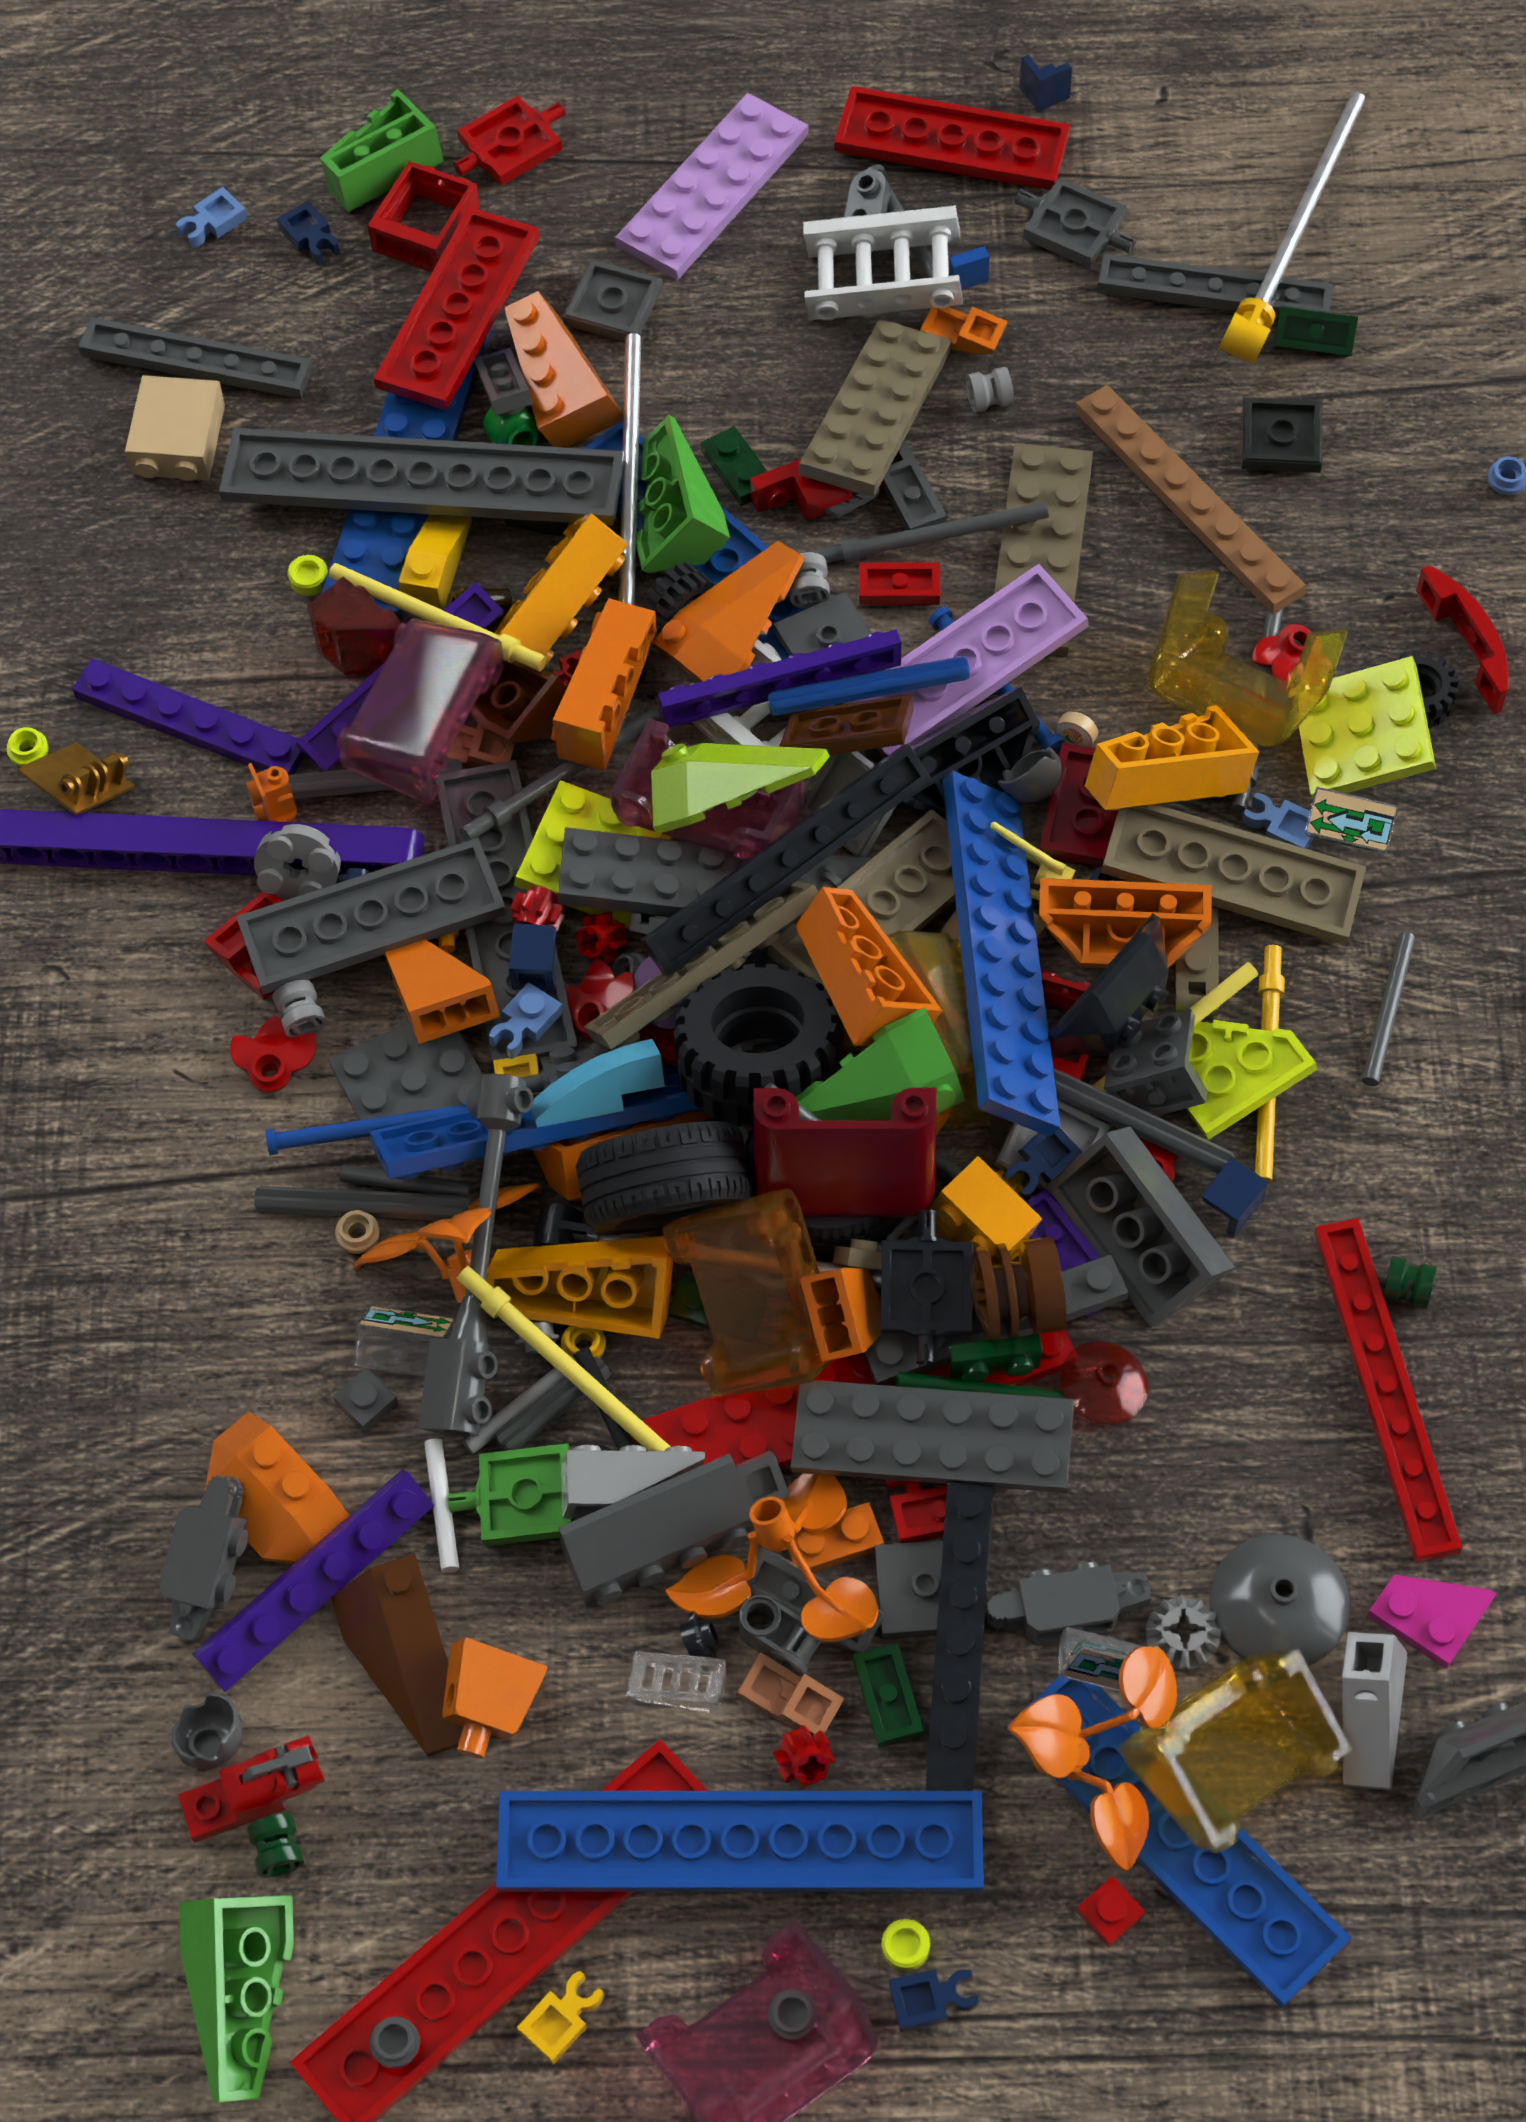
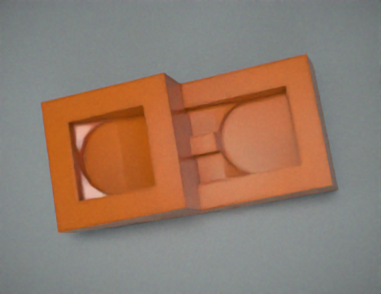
M950 307L930 308L920 331L951 339V350L973 354H993L1008 321L975 307L971 308L968 315Z

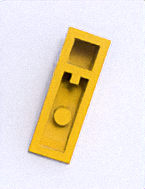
M435 514L428 516L408 550L398 581L400 592L441 610L445 609L472 517Z

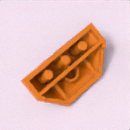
M1040 878L1039 920L1080 967L1106 968L1152 913L1160 918L1168 968L1211 927L1212 885Z
M249 1411L213 1441L206 1485L209 1483L208 1480L211 1481L212 1477H216V1475L240 1479L245 1489L243 1490V1501L239 1517L248 1519L245 1528L248 1531L247 1543L263 1561L295 1564L349 1516L331 1489L270 1424Z

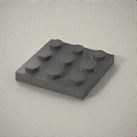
M410 1022L328 1060L330 1068L358 1120L465 1105L470 1089L475 1085H481L483 1076L459 1031L418 1044Z

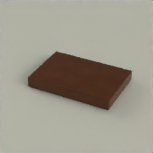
M912 695L792 712L779 747L827 749L829 755L904 745L915 709Z

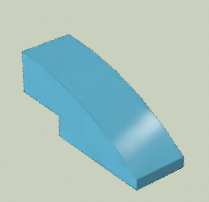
M653 1039L614 1049L572 1069L533 1099L530 1112L536 1126L543 1127L624 1111L623 1094L665 1087L661 1054Z

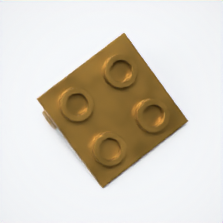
M77 742L17 768L19 774L75 816L135 788V785L125 778L126 769L129 767V760L124 754L112 752L106 758L100 760Z

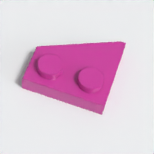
M1393 1575L1369 1610L1367 1617L1447 1669L1494 1600L1496 1593L1489 1589Z

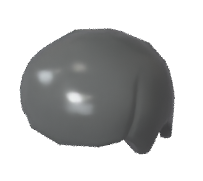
M1050 747L1030 752L1018 760L1011 770L1003 771L1004 781L999 780L998 784L1006 793L1020 803L1026 805L1040 802L1051 795L1060 782L1062 774L1060 758Z
M208 1692L204 1702L198 1705L187 1704L184 1706L180 1720L172 1729L171 1745L181 1761L190 1767L211 1769L225 1764L242 1745L243 1722L240 1714L229 1697L215 1692Z

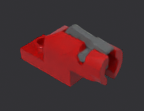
M801 459L750 478L751 503L757 513L769 508H779L787 501L794 500L805 520L819 518L826 514L840 518L881 495L879 488L874 497L798 475Z
M310 1735L219 1770L221 1779L178 1794L193 1842L202 1841L285 1810L282 1801L308 1792L315 1788L316 1785L325 1782L322 1769L316 1760L318 1756Z

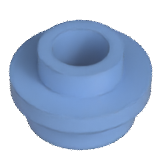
M1507 456L1500 458L1489 469L1488 483L1493 490L1500 494H1517L1526 487V467L1521 460L1515 457Z

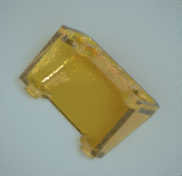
M1298 1648L1257 1654L1236 1663L1175 1705L1173 1714L1163 1726L1157 1729L1144 1727L1119 1746V1750L1129 1768L1196 1847L1201 1850L1210 1849L1211 1853L1221 1852L1237 1841L1235 1834L1241 1828L1238 1818L1296 1776L1312 1774L1317 1779L1332 1773L1339 1767L1337 1760L1352 1750Z

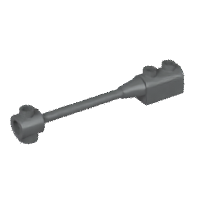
M504 1074L483 1075L481 1085L473 1086L467 1096V1108L470 1115L488 1129L478 1208H491L492 1214L475 1229L470 1267L485 1281L488 1271L506 1133L521 1126L522 1113L528 1112L533 1105V1095L531 1090L526 1087L527 1082L522 1078ZM468 1289L466 1290V1296L462 1299L449 1339H430L418 1429L446 1436L476 1437L479 1436L480 1424L486 1423L491 1417V1404L484 1397L486 1379H490L496 1374L498 1362L496 1356L490 1352L491 1345L488 1341L487 1312L480 1307L482 1302Z

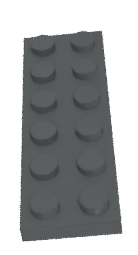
M475 838L236 916L262 994L264 995L276 991L280 986L294 980H309L385 955L387 951L423 939L431 940L506 915V908L480 840Z
M800 1379L791 1470L794 1473L940 1484L959 1482L994 1485V1488L1067 1493L1074 1399Z

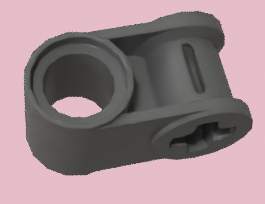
M765 1595L752 1596L742 1604L739 1611V1634L742 1641L800 1677L803 1674H807L808 1668L806 1665L819 1645L827 1643L816 1640L808 1635L802 1626L801 1615H797L771 1597ZM755 1614H763L771 1619L772 1624L764 1630H757L752 1628L747 1620Z

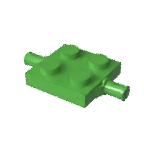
M566 1443L479 1454V1478L475 1491L449 1493L448 1499L450 1501H448L450 1512L476 1509L481 1518V1541L485 1546L560 1538L558 1527L575 1521V1519H564L562 1511L561 1465L566 1451L572 1450L571 1447Z

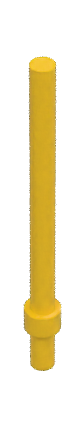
M1268 945L1265 947L1264 974L1259 977L1258 994L1262 998L1261 1030L1273 1031L1274 1028L1279 1029L1280 998L1284 996L1285 978L1281 975L1282 948L1278 945ZM1276 1097L1259 1107L1257 1112L1255 1173L1268 1181V1184L1272 1182Z

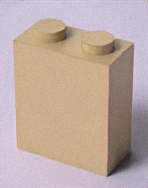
M142 375L125 449L132 475L145 478L165 477L179 478L184 481H209L225 408L219 381Z

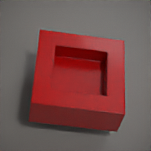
M1113 1876L1104 1882L1076 1909L1077 1914L1108 1948L1137 1924L1146 1913Z

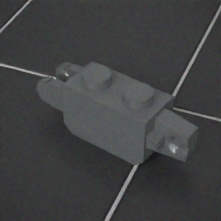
M219 1475L212 1477L211 1481L208 1480L207 1490L203 1493L200 1507L188 1506L178 1513L159 1581V1587L164 1597L173 1599L169 1633L174 1636L188 1640H201L213 1610L223 1609L225 1602L230 1600L234 1592L236 1577L233 1575L236 1560L237 1557L243 1554L248 1541V1531L245 1530L248 1519L239 1517L243 1501V1490L245 1488H243V1483L240 1482V1479H236V1477Z
M1095 1562L1077 1564L1070 1569L1071 1571L1055 1574L1051 1570L1046 1569L1028 1573L1024 1579L1018 1580L1017 1590L1002 1592L1001 1595L997 1593L995 1596L992 1595L991 1599L988 1598L985 1622H987L990 1630L993 1629L995 1632L1024 1629L1025 1639L1036 1646L1110 1634L1117 1624L1119 1614L1150 1605L1151 1591L1146 1572L1112 1573L1111 1565L1098 1566Z

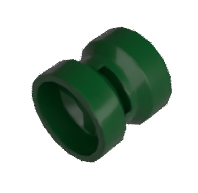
M1392 1256L1383 1289L1384 1299L1394 1302L1399 1299L1408 1300L1412 1306L1426 1310L1437 1267L1424 1263L1420 1266L1410 1265L1405 1258Z
M271 1815L254 1821L247 1827L250 1843L256 1847L258 1853L254 1862L259 1877L281 1876L303 1866L302 1850L294 1842V1835L297 1829L293 1815Z

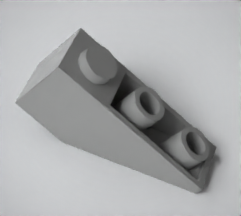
M580 1445L573 1450H567L561 1465L563 1518L579 1519L700 1467L705 1460V1452H692V1449L687 1446H673L665 1449V1451H647L645 1447L638 1445L624 1446L619 1451H601V1448L595 1445Z
M1348 1632L1342 1676L1343 1785L1345 1787L1392 1790L1408 1654L1395 1635Z

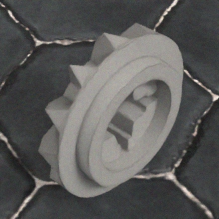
M1183 1595L1170 1600L1163 1599L1159 1606L1150 1613L1146 1625L1147 1644L1149 1647L1159 1646L1168 1657L1172 1668L1180 1670L1198 1668L1211 1660L1220 1644L1221 1629L1215 1623L1216 1612H1211L1201 1599L1193 1600ZM1181 1616H1184L1185 1621H1187L1188 1628L1196 1629V1632H1198L1190 1635L1186 1649H1183V1642L1180 1641L1179 1634L1171 1633L1170 1629L1177 1628Z

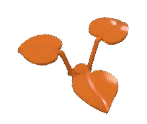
M531 1183L499 1188L496 1209L509 1205L530 1192L541 1194L540 1184ZM477 1198L467 1206V1211L458 1213L450 1219L438 1220L418 1231L402 1233L384 1239L356 1260L353 1265L355 1272L365 1263L392 1259L412 1249L424 1250L439 1268L442 1279L449 1278L456 1301L461 1303L463 1297L466 1296L467 1288L456 1278L465 1267L470 1266L472 1250L464 1251L462 1242L468 1244L475 1229L492 1214L491 1208H478L479 1198ZM426 1238L445 1239L453 1242L456 1254L447 1258L448 1266Z
M803 1473L787 1487L790 1496L783 1499L773 1496L765 1497L752 1505L749 1517L755 1531L749 1532L747 1535L750 1542L747 1568L738 1557L728 1554L715 1555L694 1566L678 1583L665 1589L668 1598L678 1608L688 1614L691 1611H695L698 1617L707 1619L731 1615L740 1610L742 1604L751 1597V1590L746 1581L751 1580L755 1576L758 1545L760 1544L771 1552H782L788 1549L813 1593L817 1596L810 1600L801 1612L802 1626L812 1638L822 1642L846 1640L866 1632L867 1629L875 1624L878 1618V1605L872 1590L862 1581L850 1577H841L834 1580L824 1591L815 1579L793 1539L794 1535L799 1533L801 1528L811 1533L820 1532L837 1523L844 1515L847 1508V1498L843 1487L834 1475Z
M1159 1646L1138 1647L1132 1650L1121 1664L1119 1688L1124 1701L1131 1706L1127 1713L1081 1730L1082 1718L1076 1704L1065 1695L1055 1694L1043 1697L1030 1704L1007 1727L1024 1746L1039 1772L1051 1778L1067 1776L1069 1781L1079 1780L1101 1789L1103 1794L1095 1796L1090 1804L1092 1828L1106 1855L1122 1871H1127L1134 1865L1145 1843L1149 1827L1148 1808L1142 1794L1134 1785L1121 1782L1112 1788L1108 1781L1081 1771V1768L1088 1763L1090 1758V1748L1085 1738L1133 1721L1138 1715L1144 1726L1148 1729H1157L1170 1719L1177 1700V1683L1172 1665L1165 1652Z

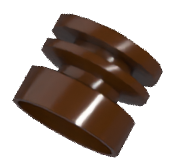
M1052 1237L1021 1241L1019 1262H1012L1005 1243L996 1244V1265H992L987 1246L973 1248V1266L970 1274L972 1299L975 1314L982 1325L986 1341L1000 1339V1319L1002 1318L1004 1319L1009 1338L1018 1337L1020 1316L1027 1315L1033 1334L1066 1330V1302L1062 1271L1057 1248Z

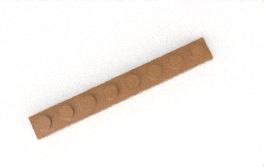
M1108 385L1076 403V414L1272 614L1305 595L1306 584Z

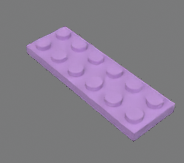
M747 93L615 237L616 247L678 281L808 136V125Z
M1038 563L901 658L900 666L889 668L895 669L964 656L967 658L970 668L969 679L842 704L912 695L915 709L904 745H911L966 713L1089 627L1088 618ZM902 745L877 749L886 758Z

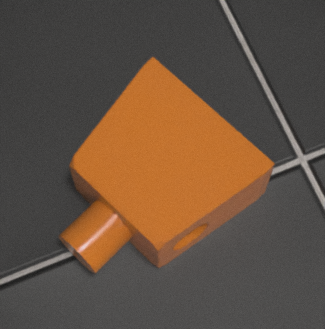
M839 1268L800 1278L821 1362L863 1353L882 1334L880 1333V1295L875 1289L872 1273L868 1268Z
M467 1637L454 1642L450 1650L442 1717L446 1721L463 1726L457 1752L468 1757L484 1759L490 1736L503 1740L514 1736L519 1730L543 1681L548 1666Z

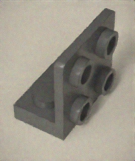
M1186 1009L1175 1013H1166L1161 1017L1143 1021L1140 1030L1129 1043L1123 1040L1113 1052H1109L1104 1084L1105 1091L1155 1116L1205 1104L1207 1090L1189 1061L1195 1015L1192 1010Z

